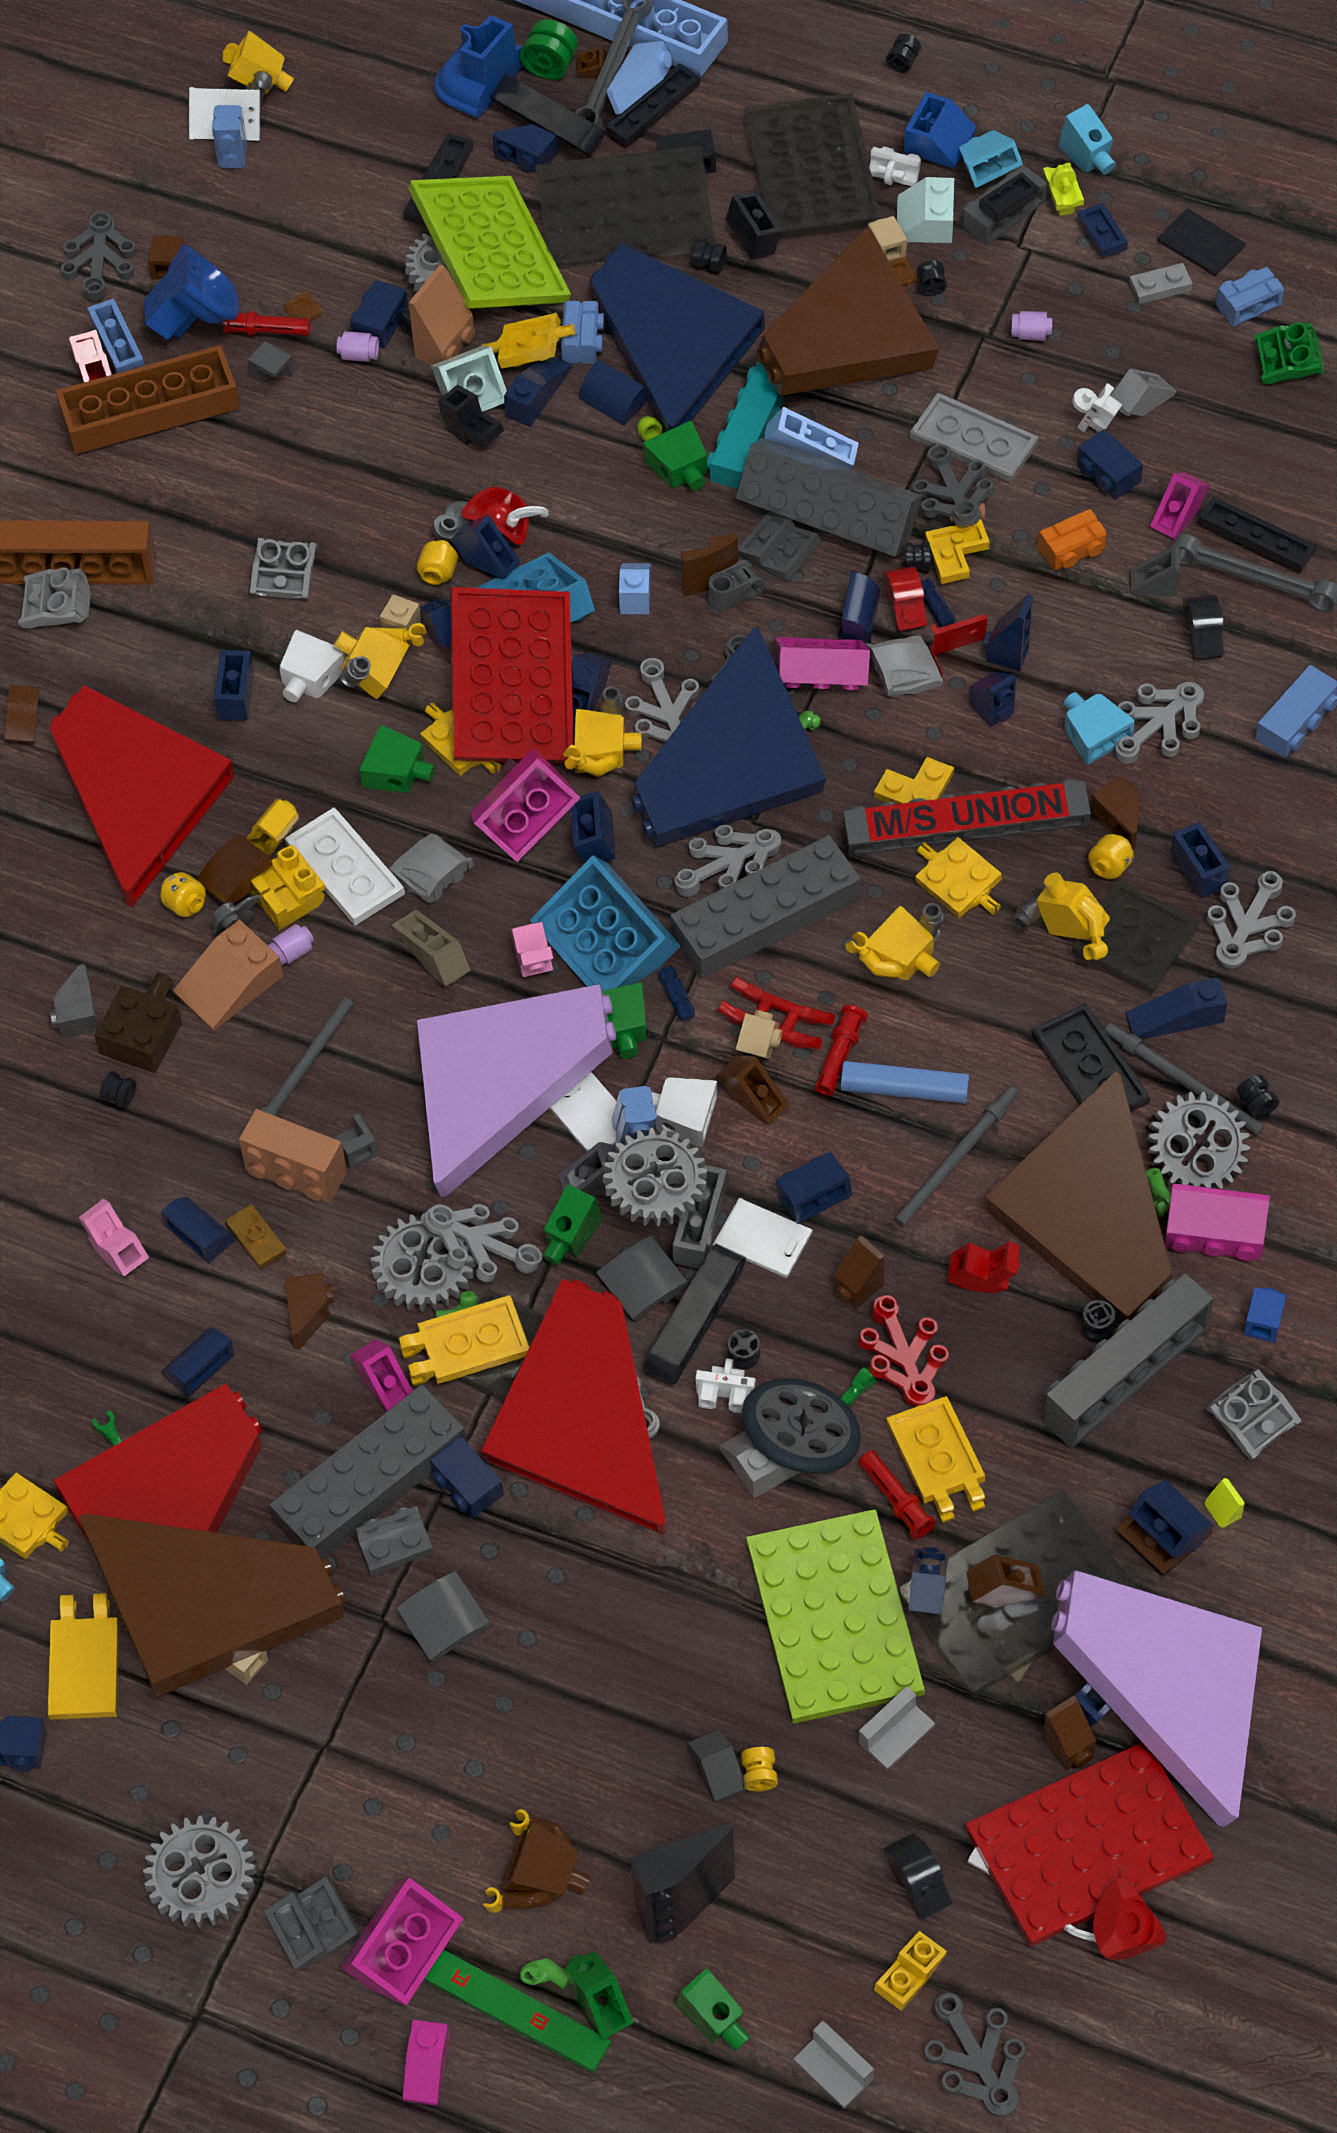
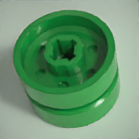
M540 20L533 25L520 52L521 62L530 73L539 78L558 80L565 75L578 49L577 37L571 29L558 21Z

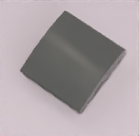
M769 511L738 547V555L767 573L789 581L821 541L817 533L795 527L793 519Z
M652 1236L629 1247L596 1272L612 1294L619 1298L623 1308L636 1322L661 1301L666 1304L689 1284L688 1280Z
M457 1571L436 1580L396 1607L429 1660L433 1662L438 1661L460 1642L464 1644L469 1643L492 1624Z
M327 1876L298 1895L292 1892L264 1911L289 1960L297 1971L341 1950L361 1936L332 1880Z

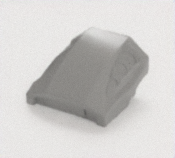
M258 538L256 555L253 562L250 594L290 599H309L313 564L318 545L311 542L309 545L302 542L287 543L280 540L276 542L271 539Z
M64 567L57 570L47 569L24 576L25 591L22 616L18 621L22 628L53 626L71 622L80 623L89 616L91 591L86 574L80 568L75 570H68Z
M921 636L893 639L874 645L866 644L870 649L869 658L873 661V668L879 673V678L884 683V690L887 696L901 697L904 694H918L943 685L938 667Z
M432 833L421 839L399 857L388 870L409 892L419 895L423 900L430 903L442 896L443 889H446L447 885L461 881L465 876L467 868L470 870L474 865L472 858H466L439 836Z
M1259 1369L1254 1370L1237 1381L1206 1407V1410L1218 1419L1250 1460L1257 1457L1263 1449L1302 1421L1284 1395L1265 1378Z

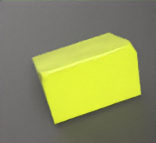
M1225 1478L1221 1480L1206 1498L1204 1504L1219 1527L1224 1528L1242 1518L1245 1502L1231 1482Z

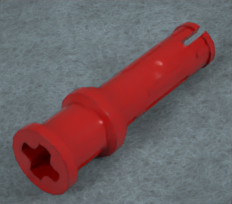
M250 310L248 313L239 312L235 320L223 322L224 334L228 335L231 332L247 333L248 336H253L260 332L309 337L311 320L310 318L263 316Z
M847 1004L841 1008L840 1013L842 1017L838 1027H835L832 1031V1046L815 1084V1090L823 1095L831 1096L834 1094L838 1079L843 1070V1062L847 1060L851 1047L858 1044L859 1030L861 1025L868 1019L867 1012L858 1006Z
M875 1450L866 1452L859 1459L858 1464L866 1471L892 1504L894 1516L897 1519H902L910 1529V1536L914 1540L926 1536L935 1527L936 1520L933 1516H928L919 1505V1498L916 1495L909 1494Z

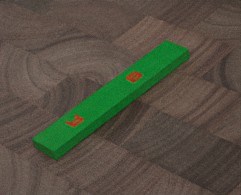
M444 1949L423 1980L427 1984L592 2074H595L612 2045L611 2040L607 2038L602 2040L600 2035Z

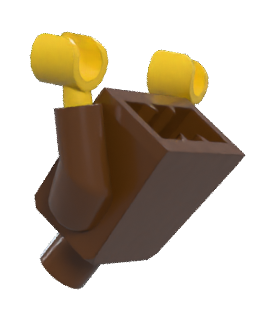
M517 1810L515 1812L516 1817L523 1822L521 1824L509 1823L512 1832L520 1837L501 1888L506 1892L501 1895L496 1888H487L485 1894L489 1897L496 1896L497 1899L492 1904L483 1903L485 1909L488 1912L497 1913L503 1906L506 1909H531L549 1906L552 1902H556L563 1897L566 1889L582 1895L588 1886L590 1876L574 1869L579 1852L572 1846L571 1840L560 1825L537 1817L529 1819L525 1810Z

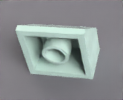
M926 177L898 195L897 222L906 236L907 242L952 243L954 178Z
M480 346L431 365L442 396L458 384L477 395L482 412L504 404V394L507 390L491 347Z

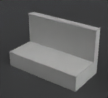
M907 1686L859 1730L858 1744L887 1771L935 1727V1723L916 1706L917 1695Z
M824 2021L813 2030V2040L793 2059L843 2109L874 2080V2068Z

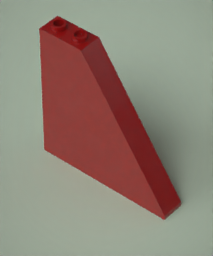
M84 685L77 694L71 696L63 712L54 717L50 725V732L57 753L125 902L133 908L234 779L232 760Z
M562 1278L481 1450L483 1461L664 1535L667 1530L622 1302L619 1301L618 1297L609 1292L602 1291L600 1294L590 1290L589 1286L582 1281L572 1279L570 1282Z
M225 1383L54 1479L60 1498L67 1506L85 1538L86 1535L79 1518L83 1514L217 1533L262 1447L259 1434L263 1433L254 1416L248 1418L244 1411L246 1404L239 1392L232 1393Z

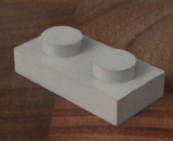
M1183 263L1133 275L1129 279V285L1138 304L1190 292L1193 285Z

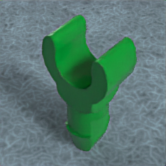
M866 1367L859 1371L851 1386L840 1398L848 1406L853 1404L860 1394L870 1389L876 1382V1379Z
M107 1411L109 1419L107 1425H99L95 1418L92 1419L95 1431L99 1435L104 1436L112 1446H115L122 1442L116 1429L117 1423L114 1414L111 1411Z

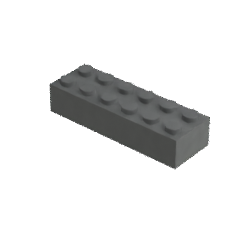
M761 438L750 446L736 499L896 557L905 551L906 542L910 540L922 495Z
M828 835L671 914V935L681 945L680 948L700 977L704 979L861 899V878L831 836Z
M1186 1273L1177 1281L1175 1279L1170 1280L1162 1289L1161 1295L1154 1301L1152 1299L1147 1300L1139 1309L1137 1316L1131 1321L1129 1319L1124 1320L1116 1329V1334L1108 1341L1106 1339L1100 1341L1093 1349L1090 1357L1085 1361L1083 1359L1077 1361L1070 1369L1069 1375L1062 1381L1056 1380L1049 1386L1046 1391V1403L1044 1406V1424L1072 1449L1209 1328L1214 1298Z
M420 1385L270 1503L273 1522L295 1545L315 1547L320 1558L327 1557L355 1535L356 1528L361 1527L368 1520L375 1519L432 1473L430 1459L460 1436L466 1441L464 1427L423 1385Z

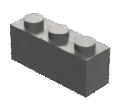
M1023 164L1017 170L1009 172L997 185L989 187L985 194L977 200L971 201L966 205L963 212V228L984 245L988 246L1046 202L1047 182ZM1022 172L1040 188V195L997 223L979 207V200Z
M704 1165V1169H707V1179H705L706 1191H701L703 1193L702 1201H695L694 1211L685 1208V1218H680L673 1242V1263L696 1269L701 1267L710 1251L727 1190V1170Z

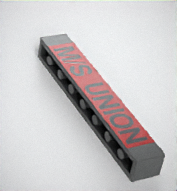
M1066 779L1058 784L1051 785L1035 783L1027 788L1005 787L999 791L988 793L980 790L971 792L969 795L957 797L956 795L948 794L933 800L917 798L902 804L886 802L878 807L866 808L865 806H855L843 812V829L848 856L917 848L920 845L922 846L924 842L929 846L949 844L957 837L964 842L1088 826L1091 813L1085 780Z

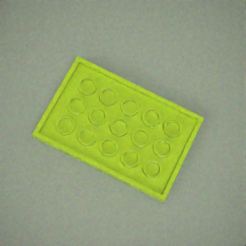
M511 176L411 180L408 190L456 287L464 299L467 309L565 303L569 301L571 293Z
M876 1509L746 1537L793 1724L889 1703L906 1686L917 1696L924 1695V1685Z

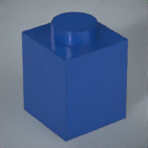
M1255 1287L1246 1320L1244 1336L1276 1343L1287 1295L1279 1293L1272 1288L1261 1289Z

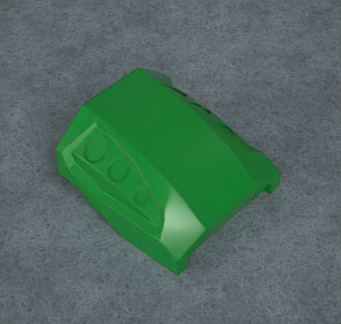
M1296 322L1290 326H1278L1253 335L1259 352L1263 373L1261 377L1264 384H1273L1315 373H1324L1325 366L1321 346L1311 322L1307 324Z

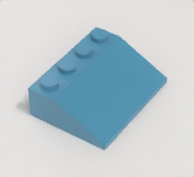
M549 552L515 568L504 579L497 577L476 587L570 592L571 622L580 621L587 614L595 611L586 580Z
M594 855L530 919L531 923L542 922L546 940L587 987L600 984L602 991L639 982L660 968L681 946L613 868Z

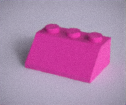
M774 637L775 666L785 687L799 688L801 683L812 684L813 688L828 689L830 684L842 685L843 689L858 690L860 685H868L870 649L862 640Z
M532 749L470 812V815L476 826L518 862L581 797L549 762L536 750Z
M1173 1184L1165 1248L1182 1253L1194 1251L1214 1257L1226 1255L1246 1261L1253 1259L1261 1260L1270 1195Z
M411 1878L399 1880L395 1883L340 1968L365 1987L406 2006L464 1918Z

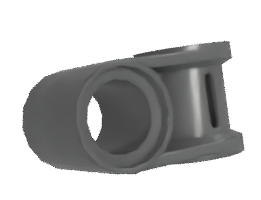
M748 560L739 561L733 566L711 575L708 587V603L715 610H727L736 604L759 595L765 588V581L761 577L756 576L752 570V564Z

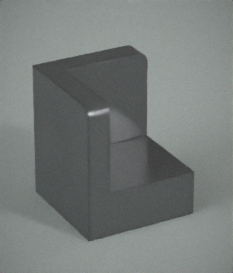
M266 341L248 358L250 377L258 382L267 374L272 377H276L280 372L289 377L294 374L292 356Z
M359 1113L352 1116L354 1128L333 1138L342 1142L345 1162L350 1170L378 1156L376 1140Z

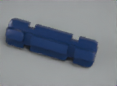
M930 578L922 580L923 598H926L924 601L933 616L938 618L939 626L944 627L954 624L955 616L951 610H947L949 607L939 590L935 589L936 585Z
M667 966L659 970V979L662 985L666 987L665 991L673 1007L677 1009L676 1013L679 1019L687 1021L694 1018L695 1009L692 1003L688 1001L689 997L680 979L677 978L678 975L674 967Z

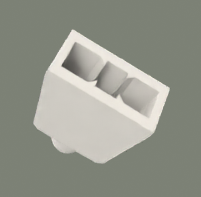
M295 630L280 664L281 680L286 686L282 692L283 696L291 702H298L303 693L314 698L321 697L341 676V665L346 658V653L328 642Z
M667 1078L661 1094L651 1092L653 1097L652 1104L655 1107L657 1116L655 1122L656 1129L659 1132L666 1129L667 1135L670 1136L678 1132L680 1140L690 1139V1144L703 1147L717 1100V1081Z

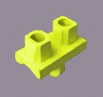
M1070 162L1059 165L1056 168H1043V176L1059 215L1073 214L1076 212L1077 206L1084 205V198Z

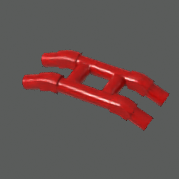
M737 976L734 977L730 984V987L740 992L742 996L758 1003L755 1010L768 1013L770 1007L787 1013L781 1027L779 1026V1029L783 1031L781 1041L796 1048H821L822 1039L820 1037L808 1036L805 1033L794 1031L793 1028L799 1018L811 1024L832 1025L835 1020L833 1013L823 1012L808 1006L804 1007L772 995ZM724 1000L721 1001L717 1008L718 1012L742 1027L745 1013L747 1012L738 1007L735 1008Z

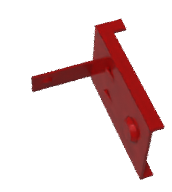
M986 614L941 628H937L936 624L930 625L934 639L933 644L929 645L941 677L943 672L935 655L984 640L988 620Z

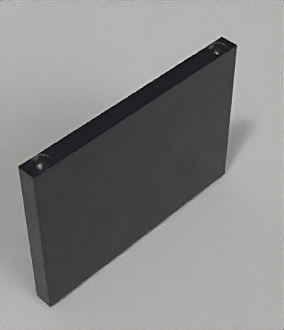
M1188 208L1157 237V242L1213 276H1217L1246 245L1245 242Z

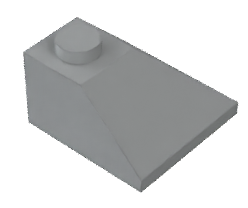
M773 1416L766 1419L770 1422H777ZM745 1431L719 1445V1449L753 1499L800 1473L769 1460L756 1449L748 1439ZM777 1439L778 1442L785 1446H792L786 1439Z

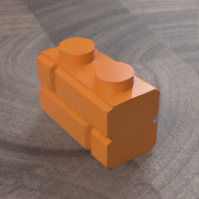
M1088 509L1038 531L1037 546L1054 571L1062 567L1070 568L1078 560L1086 556L1095 557L1106 548L1107 533L1100 521H1097V517L1092 510Z

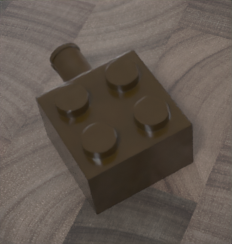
M157 972L146 993L121 985L94 1035L100 1055L156 1073L182 1025L178 1005L164 1000L174 983L170 976Z

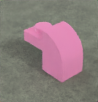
M542 922L510 929L516 958L523 977L553 970L551 962L553 955L551 947L547 945Z
M102 1199L78 1217L90 1236L88 1240L104 1261L122 1276H126L149 1258L136 1234L123 1226L110 1202Z

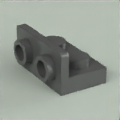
M417 1506L400 1508L391 1516L380 1520H368L361 1527L355 1529L358 1544L371 1576L434 1553Z

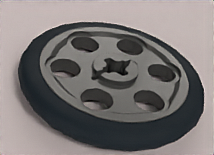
M793 1378L774 1379L764 1382L750 1391L743 1402L741 1410L742 1423L748 1439L764 1456L782 1467L802 1473H829L841 1469L848 1464L859 1451L861 1434L859 1423L854 1413L837 1395L818 1384ZM786 1398L794 1405H785L779 1399ZM811 1406H819L825 1413H818ZM762 1415H771L776 1418L777 1422L767 1421ZM826 1430H835L839 1433L840 1437L831 1436ZM777 1439H786L792 1446H785L778 1442ZM809 1446H817L824 1453H815Z

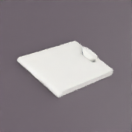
M189 88V140L214 139L212 132L214 107L217 105H239L243 111L247 140L260 141V90Z
M592 1072L549 1108L586 1152L598 1142L612 1145L617 1142L616 1131H614L612 1122L617 1101Z
M739 1198L716 1237L713 1246L716 1243L744 1255L746 1261L788 1278L813 1230Z

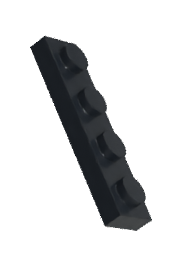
M679 63L665 75L663 80L606 125V133L627 147L700 85V76Z
M447 133L421 180L457 178L474 148L473 140ZM411 197L403 211L404 220L426 226Z
M1212 497L1199 516L1198 524L1299 572L1303 571L1316 551L1315 544L1216 497Z

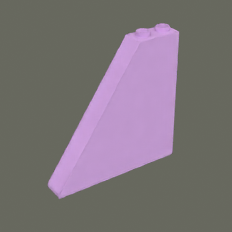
M600 984L417 1020L433 1179L441 1197L448 1196L613 1053L611 1041L616 1040V1033L613 1022H608V1014L613 1013L612 1003L609 995L604 996Z
M1075 1570L1065 1580H1061L1057 1588L1056 1599L1059 1600V1607L1051 1625L1052 1631H1055L1053 1644L1218 1826H1227L1239 1817L1262 1627Z

